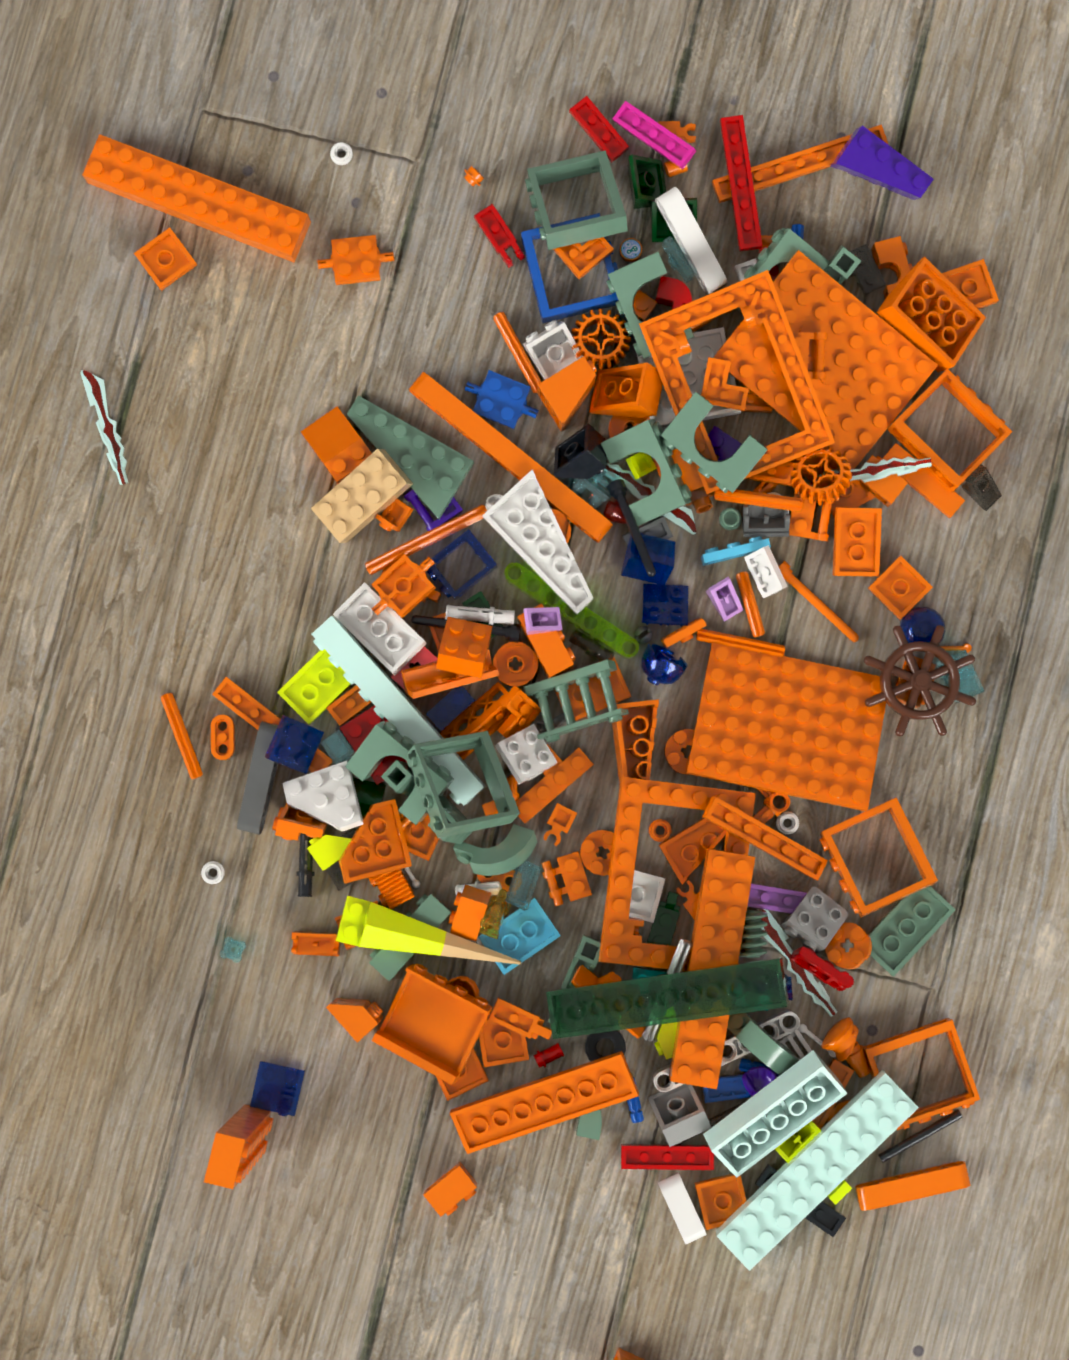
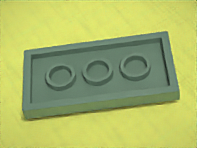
M931 886L900 899L868 934L872 942L870 956L894 977L956 909Z

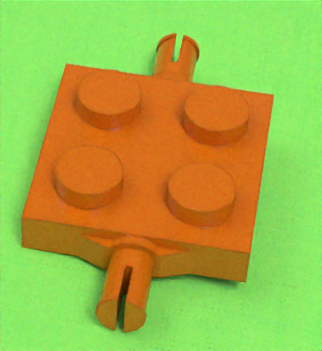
M376 235L331 240V259L318 260V268H332L336 285L380 281L381 262L394 261V253H380L377 247Z
M404 554L371 584L382 599L371 609L379 615L388 606L395 610L401 618H404L436 588L429 581L425 573L435 562L428 556L427 559L418 565Z

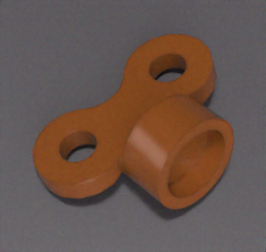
M704 486L691 491L692 496L690 499L692 502L686 504V506L693 504L696 513L707 512L713 507L710 497L714 496V492L706 494Z

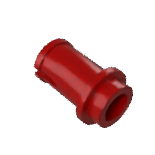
M556 1043L541 1052L538 1050L537 1054L533 1056L539 1068L542 1066L546 1068V1064L564 1057L559 1043Z

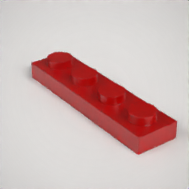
M621 1144V1169L714 1170V1153L709 1145H674L669 1147V1145Z

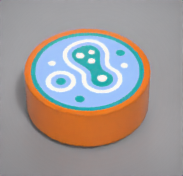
M628 238L621 243L620 256L623 260L635 262L640 258L642 245L638 240Z

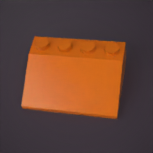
M926 257L921 258L886 297L876 312L886 323L938 365L935 369L938 373L956 365L986 319Z

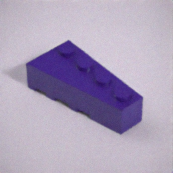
M863 125L856 128L831 164L833 168L848 172V174L855 177L863 178L870 183L885 187L912 200L921 198L934 180Z

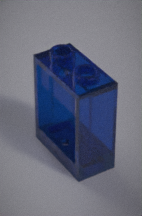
M468 529L431 558L435 564L427 570V573L434 581L438 579L443 586L440 589L447 598L452 596L456 600L496 569L497 564ZM466 542L485 565V568L455 591L437 569L436 565Z

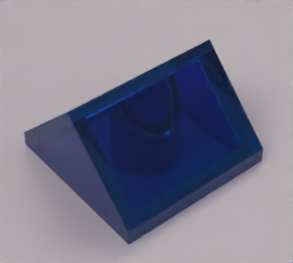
M641 533L656 570V575L649 577L632 535H630L621 576L665 585L674 568L676 542Z

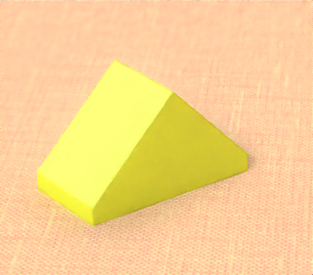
M811 1121L775 1148V1150L789 1163L821 1130Z

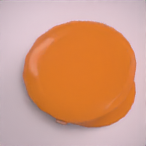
M850 1017L841 1019L827 1032L822 1041L821 1048L833 1050L838 1061L846 1060L854 1049L859 1028Z

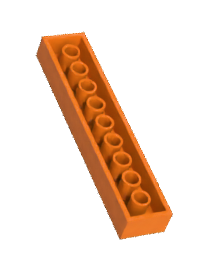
M101 134L97 138L82 174L88 184L295 263L311 223L309 215Z
M707 848L691 940L692 949L688 958L669 1072L671 1082L717 1089L755 863L754 856Z

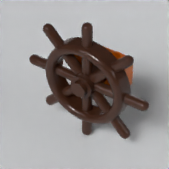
M942 625L936 626L930 642L918 641L908 643L902 628L895 626L893 633L900 647L894 650L885 662L871 656L864 658L866 665L881 670V693L867 698L865 705L872 707L886 701L894 712L901 715L895 731L899 737L904 735L910 719H932L938 734L945 736L947 729L940 715L955 700L970 706L976 704L974 697L959 692L960 675L958 670L972 664L975 661V657L970 654L954 661L951 655L939 646L944 633ZM912 652L926 653L924 659L915 657ZM904 656L903 667H896L897 661ZM934 656L937 659H939L944 666L935 669L936 664L932 663ZM891 674L898 677L895 687H891ZM948 674V687L934 682L935 679ZM929 690L944 695L939 704L935 705ZM921 704H925L927 710H914V708L920 707Z

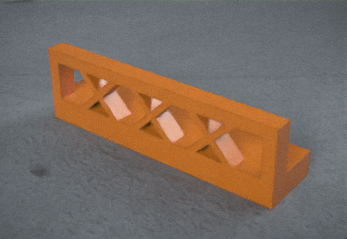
M489 649L481 678L436 669L437 661L401 670L405 693L413 699L499 676L498 669L492 665Z
M497 682L445 728L440 735L445 739L488 731L491 736L511 714L500 703L508 691ZM499 691L504 694L497 701H492L493 696ZM480 708H485L480 716H475L476 711ZM463 723H468L467 728L463 731H458ZM474 749L456 753L464 760Z

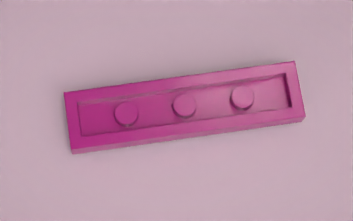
M627 101L623 103L612 118L616 124L682 170L696 153L694 147Z

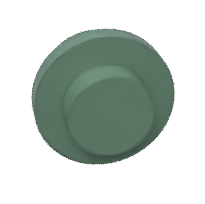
M726 508L719 516V523L726 530L737 529L742 521L740 512L735 508Z

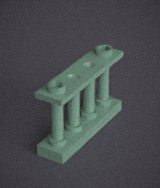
M607 659L524 686L526 695L534 696L535 699H538L546 732L538 734V739L546 740L547 743L560 740V735L608 720L609 723L623 720L622 716L629 714L628 709H617L610 683V672L617 670L615 661ZM594 677L601 681L609 711L598 716L596 715L588 685L589 679ZM575 683L580 687L588 719L579 722L575 721L567 691L569 685ZM553 690L559 693L567 723L566 726L557 729L554 727L547 700L548 692Z

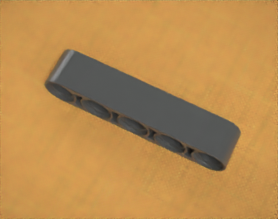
M263 721L259 726L237 822L238 830L258 835L263 831L285 735V727Z

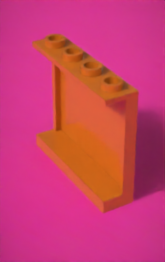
M411 964L405 969L407 973L380 1030L374 1034L372 1041L453 1085L459 1079L493 1007L488 1005L489 1002L479 996L475 998L468 994V990L459 985L453 986L448 983L445 977L427 972L428 969L425 966Z

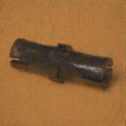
M577 629L569 639V642L584 650L585 654L588 656L592 655L601 661L612 660L615 655L613 651L599 644L597 639H591Z

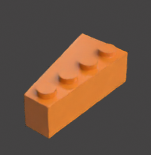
M659 699L616 704L617 709L622 708L629 711V714L622 716L623 720L612 723L619 785L621 777L650 780Z

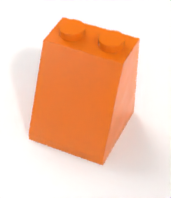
M584 356L537 385V395L561 432L566 429L595 385L597 369L591 360L587 361Z

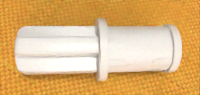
M475 881L473 884H466L491 892V896L499 895L502 891L499 881L484 883ZM458 884L455 887L456 896L458 892H463L465 884Z

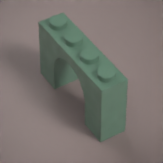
M782 228L774 233L771 238L772 243L768 248H764L757 257L759 260L754 267L751 266L745 272L744 278L747 279L766 270L769 271L779 263H788L798 250L823 271L829 264V261L790 228Z
M659 252L608 274L610 280L606 281L611 294L616 292L619 301L615 303L620 315L624 313L628 322L624 323L629 336L633 334L637 342L633 344L638 357L642 355L644 359L652 355L639 325L642 322L634 311V299L642 286L668 274ZM691 328L684 330L687 340L695 337Z
M696 391L661 434L664 438L662 442L672 450L676 447L681 451L680 457L687 463H696L700 467L698 471L709 479L712 476L717 480L716 486L727 493L729 490L733 493L768 448L749 435L731 457L721 461L705 458L696 447L695 432L698 425L714 405Z
M655 419L647 420L601 443L610 464L637 452H642L652 456L660 467L661 481L656 491L629 505L638 526L692 502L690 499L692 496L691 491L686 484L684 485L681 479L682 471L679 465L675 464L672 459V449L662 442L664 440L661 436L663 429Z
M382 721L375 725L345 767L360 780L364 781L373 774L386 756L395 755L407 760L406 754L415 743L410 738L400 735L392 723ZM426 757L424 760L440 799L454 778L450 775L451 773L447 768L441 765L438 766L432 761V757ZM416 785L398 810L415 825L423 821L428 814L423 806L420 790Z
M396 760L381 776L396 793L409 796L415 787L414 774L407 762ZM444 794L440 797L448 823L468 820ZM472 832L440 839L444 842L462 844Z

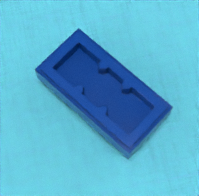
M743 1074L720 1076L717 1089L703 1087L704 1102L710 1103L750 1098L751 1095L747 1092L742 1081Z

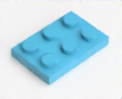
M533 898L478 936V938L486 948L517 959L522 963L561 935L536 898ZM495 962L504 975L519 965Z

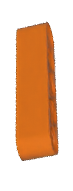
M957 1161L856 1185L855 1189L860 1210L866 1211L964 1189L971 1186L965 1161Z

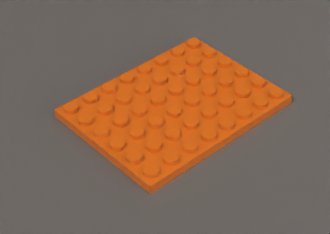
M798 250L774 279L773 284L792 332L827 333V340H825L823 371L826 372V378L811 379L835 443L824 447V450H828L830 446L833 448V453L839 450L841 457L846 456L847 463H850L851 469H855L938 365ZM743 318L713 358L731 361L730 375L746 388H749L752 393L800 432L805 430L764 323L748 328ZM809 340L808 372H814L816 340Z
M712 643L686 774L867 811L886 701L872 707H867L865 700L881 693L880 676L786 656L779 657Z

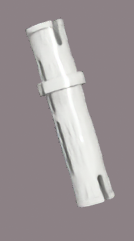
M447 605L446 619L447 617L466 621L489 622V625L494 623L514 625L515 610L495 609V607H490L489 609Z

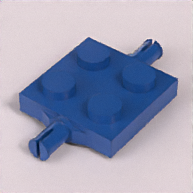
M490 370L481 386L469 381L466 384L465 391L477 395L473 411L479 416L511 429H515L518 419L523 414L535 419L539 410L527 406L530 386Z

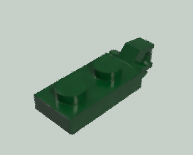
M669 891L666 902L660 901L647 943L671 945L680 914V906L676 905L678 893Z

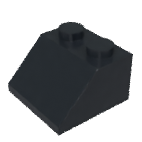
M588 423L555 447L554 475L557 478L590 479L594 475L602 473L606 468V454L601 443L606 441V439Z

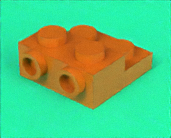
M286 803L284 807H280L278 817L274 819L272 830L276 831V836H280L285 840L298 841L301 833L312 838H322L328 824L309 816L301 810H296Z

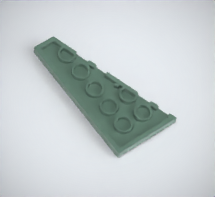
M358 395L347 416L376 449H385L413 483L410 488L440 520L472 468L474 461Z

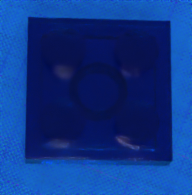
M283 715L265 758L307 774L324 732Z

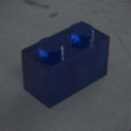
M459 686L450 691L426 715L441 731H444L476 701L463 686Z

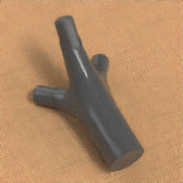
M564 713L553 718L554 727L566 721ZM538 720L537 725L543 726L540 731L546 732L544 721Z

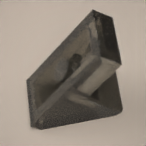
M980 465L973 471L962 485L963 490L985 511L1002 496L987 467Z

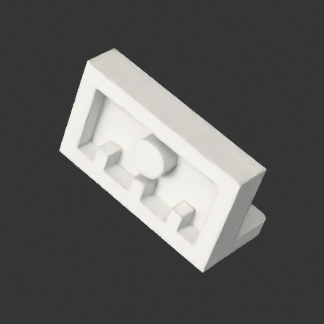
M769 545L744 557L763 598L776 594L788 587Z

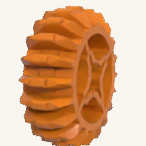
M601 308L598 310V315H595V312L590 310V318L583 314V322L576 320L575 325L578 328H572L571 333L576 335L572 336L576 342L572 350H574L573 348H579L575 355L578 359V357L583 355L587 361L591 360L594 365L595 363L599 364V370L603 369V364L605 363L607 368L610 369L612 367L611 361L618 365L620 363L618 357L623 359L626 357L623 351H629L630 346L626 343L631 342V337L626 336L628 334L626 328H623L626 321L621 320L617 322L620 315L616 314L612 318L611 310H608L606 315H602L603 310ZM597 324L595 332L582 336L588 327ZM604 324L611 326L618 336H614V333H608L605 330ZM600 330H601V336H603V339H604V340H603V343H602L601 349H600V343H598V340H597V339H598V336H599ZM583 343L595 347L597 355L590 353ZM619 343L613 352L604 355V349L607 346Z
M831 446L828 450H824L823 447L803 457L796 458V463H792V467L795 470L790 472V476L793 477L791 486L795 488L796 495L801 494L803 501L809 498L811 505L815 500L818 501L819 506L822 505V501H826L830 505L832 498L838 501L840 499L839 494L845 495L846 488H849L851 485L852 472L850 471V463H847L846 456L841 457L839 450L833 453ZM829 465L835 467L840 475L835 474L834 471L830 470ZM802 477H807L808 480L812 481L813 487L808 485Z

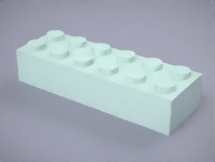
M813 1050L703 1135L711 1151L736 1177H739L848 1093L838 1077Z

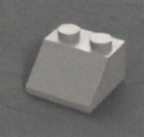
M683 1084L668 1092H659L648 1097L669 1147L712 1128L693 1085Z

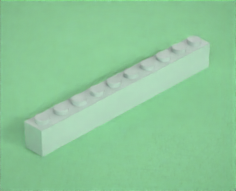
M335 616L329 617L312 633L315 638L314 644L321 651L325 649L329 653V661L336 668L340 666L345 671L343 675L351 685L355 683L361 689L358 692L366 702L370 700L376 706L373 709L381 719L385 717L392 723L400 735L410 738L415 744L444 739ZM456 752L432 756V761L438 766L441 765L447 768L451 773L450 775L454 778L448 789L452 792L449 795L456 804L462 803L463 806L467 805L487 787Z

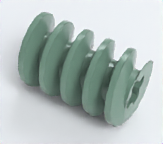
M747 910L743 930L745 934L742 936V940L745 943L741 944V949L744 952L740 953L739 957L760 958L761 955L767 953L766 949L761 948V946L767 944L766 940L761 939V937L767 935V931L761 928L767 926L768 923L761 920V918L767 917L768 913L758 910Z

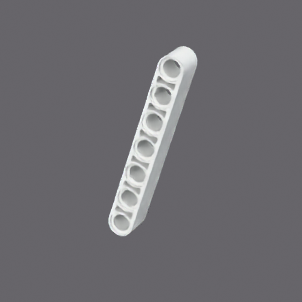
M784 1010L757 1024L762 1028L766 1025H771L773 1027L771 1036L778 1040L795 1032L800 1026V1020L794 1012ZM788 1015L793 1016V1025L784 1027V1017ZM734 1034L725 1038L724 1045H730L732 1052L729 1056H722L721 1066L751 1053L746 1047L741 1045V1042ZM671 1064L658 1069L653 1075L654 1086L660 1092H668L683 1085L682 1083L671 1081L666 1086H660L657 1083L660 1075L669 1076Z

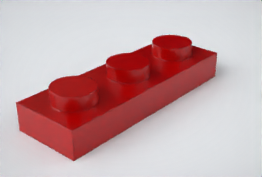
M588 96L569 109V113L599 149L606 151L608 160L611 163L629 150L628 144Z

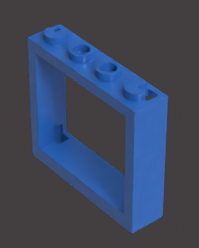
M600 213L552 224L551 228L600 217ZM539 228L521 232V240L542 324L588 313L590 310L596 311L600 308L616 306L615 302L619 300L616 292L611 295L549 309L532 241L541 238ZM607 256L604 259V264L608 276V274L618 270L616 262L612 263L611 256Z

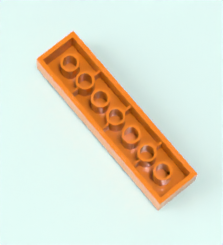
M245 1104L216 1132L204 1178L205 1183L234 1189L238 1183L242 1182V1179H245L246 1174H249V1171L252 1170L256 1162H259V1159L266 1152L268 1141L265 1140V1136L271 1131L274 1118L270 1117V1110Z

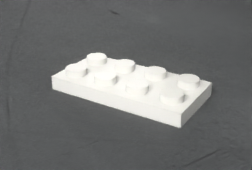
M364 582L333 615L395 676L427 643L388 606L377 615L371 608L382 599Z

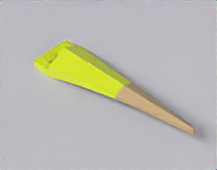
M351 896L346 898L335 940L365 948L521 964V961L381 905Z

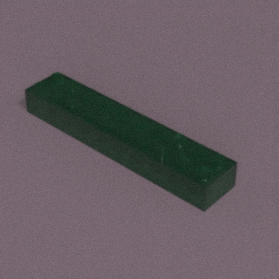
M782 957L555 989L546 992L553 1039L789 1006Z

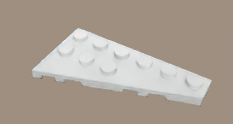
M531 470L482 516L577 615L593 600V596L533 470Z

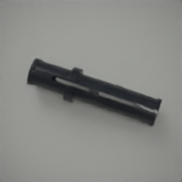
M303 833L300 835L299 871H296V876H299L298 897H312V876H315V872H312L313 856L308 849L307 860H305V841H308V848L311 846L309 841L313 838ZM305 864L307 865L306 885L304 884Z

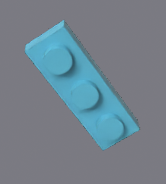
M760 536L751 538L749 543L743 545L740 542L728 544L727 549L719 550L718 547L705 550L706 554L701 556L702 565H710L746 556L768 545L771 548L769 538L762 539Z

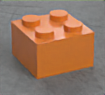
M447 617L438 652L436 669L481 678L493 626Z

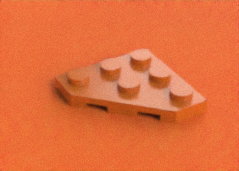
M396 799L371 805L363 818L364 824L358 827L339 860L344 884L412 866Z

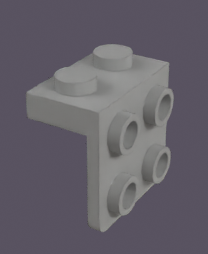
M812 887L794 912L784 919L781 926L785 928L784 931L790 937L799 939L804 947H808L814 950L815 953H818L827 947L848 917V912L820 889Z

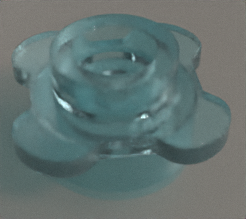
M232 937L225 938V946L220 951L221 958L232 959L234 963L240 962L243 950L246 948L245 942L233 940Z

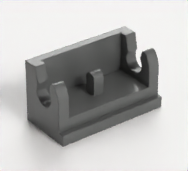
M743 504L742 529L744 537H789V510Z

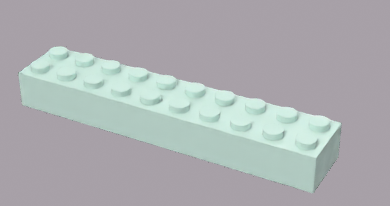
M881 1070L876 1077L820 1129L821 1131L789 1163L786 1162L716 1230V1236L750 1271L919 1107Z

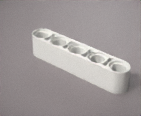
M673 187L656 198L655 201L704 292L709 295L726 284L727 278L679 189Z

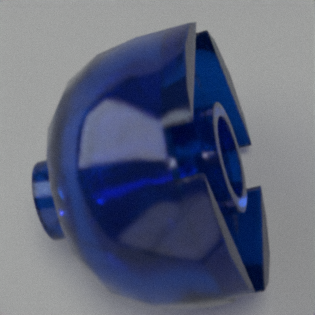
M916 607L910 610L900 621V627L908 643L918 641L930 642L936 626L942 625L944 633L940 641L941 643L946 632L942 616L936 610L928 607Z
M649 643L641 657V667L648 676L647 680L657 686L660 683L668 685L679 680L688 667L687 663L681 657L677 660L673 656V651L655 643L652 645Z

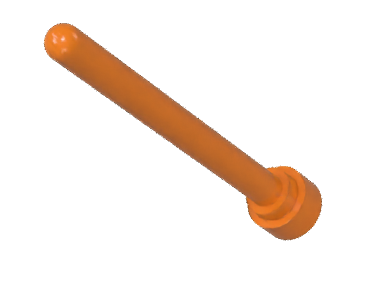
M784 560L779 565L784 579L852 642H857L859 635L792 574L791 566Z

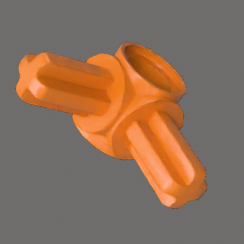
M757 789L765 797L763 800L765 806L753 818L766 824L774 815L778 817L789 808L790 798L786 794ZM776 796H781L784 799V805L780 809L773 805V799Z

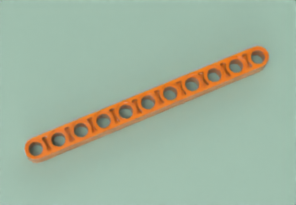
M422 372L408 389L416 398L519 481L533 470L548 504L562 512L570 522L591 539L599 543L611 529L613 524L428 374Z

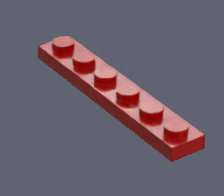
M743 115L720 118V126L739 252L762 249L763 245Z

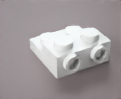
M557 320L549 322L544 326L546 328L545 331L540 334L537 331L525 337L527 341L523 343L529 357L544 380L578 360L575 355L579 348H573L574 350H572L576 342L565 322L562 321L557 322Z

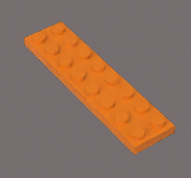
M622 1051L451 1109L450 1116L465 1151L469 1154L638 1097L639 1091Z

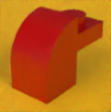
M666 276L660 278L656 296L658 304L671 306L673 310L692 302L691 292L682 281Z

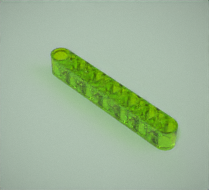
M510 563L506 566L504 575L510 585L539 604H543L544 607H559L562 619L622 658L632 659L637 655L639 644L633 637L587 607L574 617L568 616L565 613L568 605L560 597L556 604H549L547 602V595L555 592L541 577L519 563ZM511 569H519L521 576L518 579H511L508 576ZM530 581H537L540 584L539 590L536 592L529 591L527 588ZM587 618H594L596 620L597 626L594 629L585 627L584 621ZM607 630H612L616 635V639L608 642L604 639L603 633ZM624 643H632L635 651L632 654H626L622 649Z

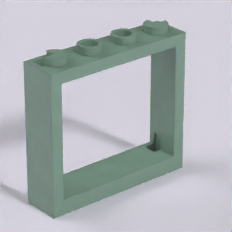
M606 151L527 169L528 178L525 179L527 192H532V195H529L532 209H537L534 212L536 224L542 226V228H539L541 240H546L548 250L628 231L626 213ZM600 172L613 214L551 228L539 186Z
M488 731L417 743L406 754L407 764L412 769L415 785L420 790L423 806L429 814L430 825L435 831L437 838L510 824L520 814ZM474 749L498 813L448 823L424 758Z

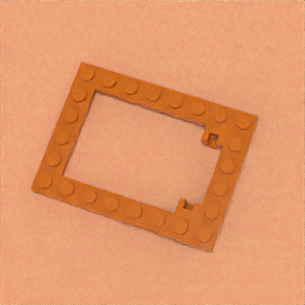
M768 270L639 323L675 416L693 396L678 360V357L692 352L684 330L739 307L748 328L764 323L805 430L766 445L765 447L768 450L744 479L835 443ZM701 421L695 432L696 447L705 458L718 461L704 423ZM694 463L698 471L700 467L696 463ZM698 471L706 494L720 489L716 486L717 480L712 476L708 479Z
M621 777L599 962L669 969L677 948L674 945L642 942V936L639 935V927L644 926V920L629 917L642 804L650 803L706 810L712 796H716L753 817L756 793ZM726 830L724 851L748 855L750 843ZM688 958L683 968V971L687 970Z

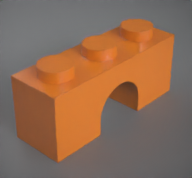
M901 236L875 242L871 248L876 270L889 268L897 275V282L887 285L883 290L885 299L913 268L911 263L908 264L906 257L908 249L906 243L902 242Z

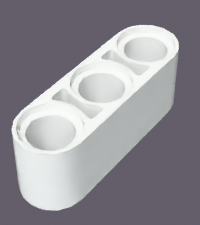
M679 1173L658 1182L685 1244L707 1235Z

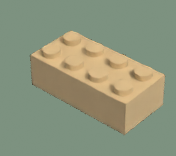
M377 449L311 509L339 543H347L367 526L377 513L380 514L413 483L385 449Z

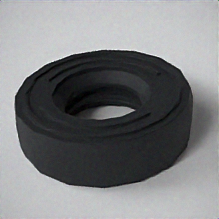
M604 1026L594 1029L587 1036L585 1053L589 1061L605 1057L600 1055L596 1048L597 1043L603 1038L610 1039L614 1043L612 1054L622 1051L623 1055H625L626 1042L618 1030Z

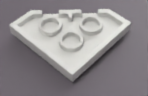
M347 761L282 783L286 802L290 807L301 810L340 831L364 824L352 773L345 767L348 763Z

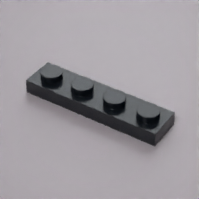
M767 1164L755 1184L761 1187L778 1170ZM822 1201L805 1219L834 1237L846 1217Z

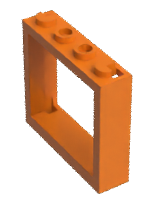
M948 369L887 429L917 459L931 458L932 467L926 468L951 492L958 488L1013 432L1004 424L1006 421L999 419L988 404L983 403L977 398L973 389L966 387L960 381V377L958 375L955 376ZM941 384L996 437L960 475L949 467L904 423Z
M897 797L830 827L820 834L821 838L819 841L822 845L821 847L824 852L828 850L832 858L829 860V863L834 872L838 871L841 880H839L840 886L844 893H849L852 899L849 901L851 909H853L855 914L858 913L860 918L929 887L938 881ZM889 810L923 880L865 906L832 835Z
M945 1018L863 1046L873 1079L879 1073L874 1056L944 1032L947 1034L967 1092L917 1109L896 1129L897 1131L900 1129L905 1130L910 1127L909 1124L917 1121L919 1124L928 1122L932 1119L931 1116L940 1114V1116L951 1114L954 1108L960 1106L962 1108H969L970 1105L975 1104V1101L980 1100L954 1022L950 1018Z

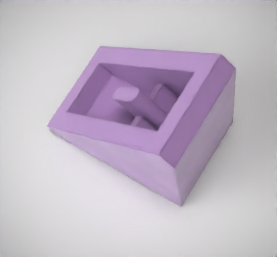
M729 577L708 588L706 591L724 622L743 611V607Z
M559 607L524 609L527 635L562 630Z

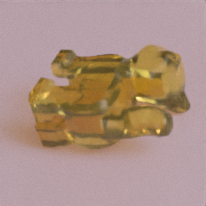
M501 889L497 897L493 896L491 898L485 915L480 921V933L494 939H498L504 917L508 915L512 906L511 901H504L507 894L505 889Z

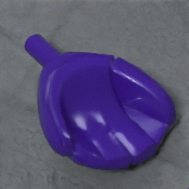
M764 1066L752 1067L742 1075L743 1084L747 1092L752 1096L777 1078V1074L772 1069Z

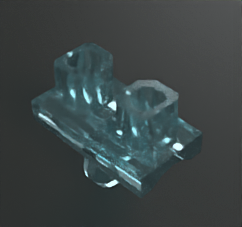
M605 470L598 475H594L592 477L594 480L575 479L570 488L578 496H581L586 488L590 490L593 494L587 500V503L594 509H597L612 497L610 493L598 485L600 483L606 488L609 484L603 478L606 474Z

